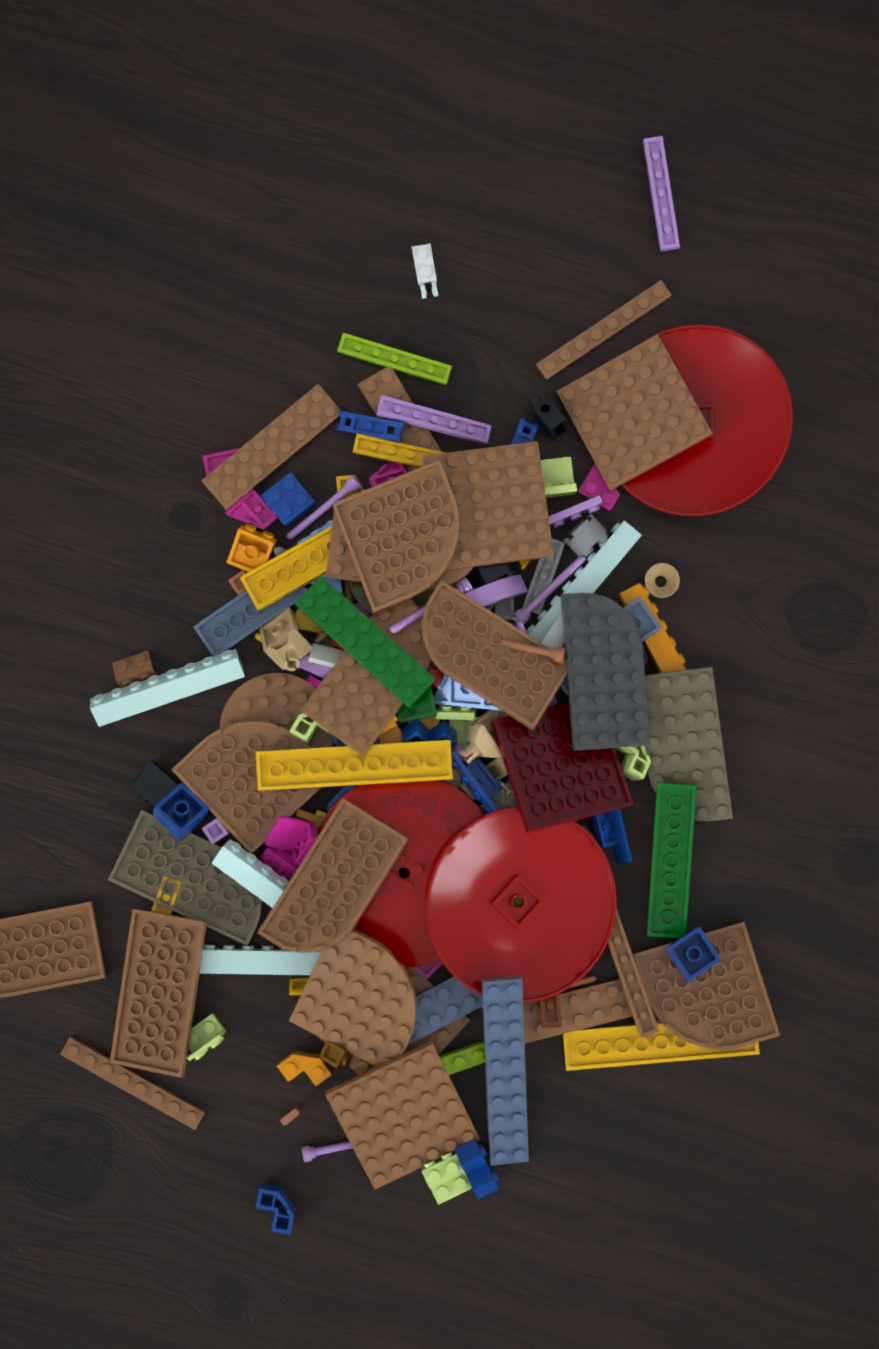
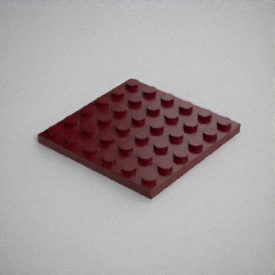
M569 703L546 708L533 730L511 716L491 721L526 833L629 808L634 805L615 748L573 751Z

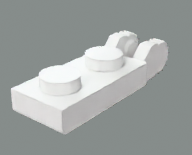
M431 244L413 246L412 253L422 299L427 296L425 284H432V294L434 297L438 296Z

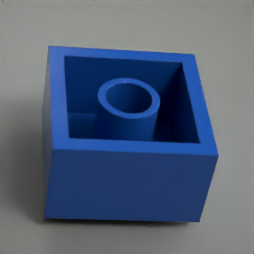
M291 472L261 495L286 529L316 506L315 501Z
M183 783L179 784L153 809V816L179 841H182L209 814V808Z
M700 926L664 948L686 982L691 981L722 960Z

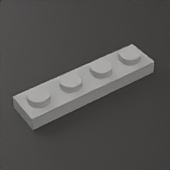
M551 538L554 556L539 558L522 608L529 605L552 583L565 545L564 542ZM545 600L531 613L540 615Z

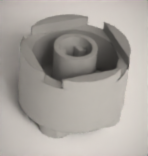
M592 514L587 516L589 520L580 521L567 534L569 538H563L564 542L578 557L589 555L594 550L592 546L595 543L600 544L608 536L606 534L607 530Z

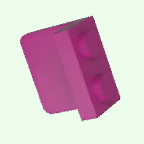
M280 815L267 835L265 844L292 851L295 865H300L319 835L317 834L315 822Z
M271 846L267 847L259 859L263 864L270 866L278 875L285 877L288 882H290L300 866L295 865L292 851Z

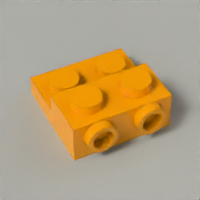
M251 524L242 525L238 528L227 563L250 572L269 561L277 539L273 538L274 534L263 531L261 533L256 531V527Z

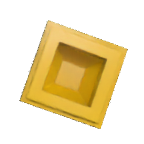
M309 977L289 979V995H301Z

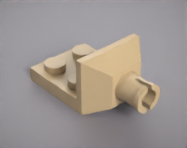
M290 607L259 628L264 652L282 670L294 671L296 670L295 666L299 668V660L313 649V646L299 633L294 611Z
M489 709L468 726L467 742L469 746L459 752L460 757L464 756L462 760L469 765L477 757L502 758L491 721L509 716L502 710Z

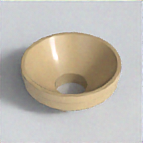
M658 563L649 568L644 581L651 595L657 598H667L677 591L680 578L673 566L666 563ZM658 576L666 579L664 587H658L655 584V579Z

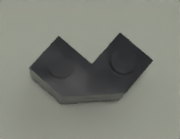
M519 561L474 567L466 577L471 586L476 589L502 577L516 575L515 571L522 566Z

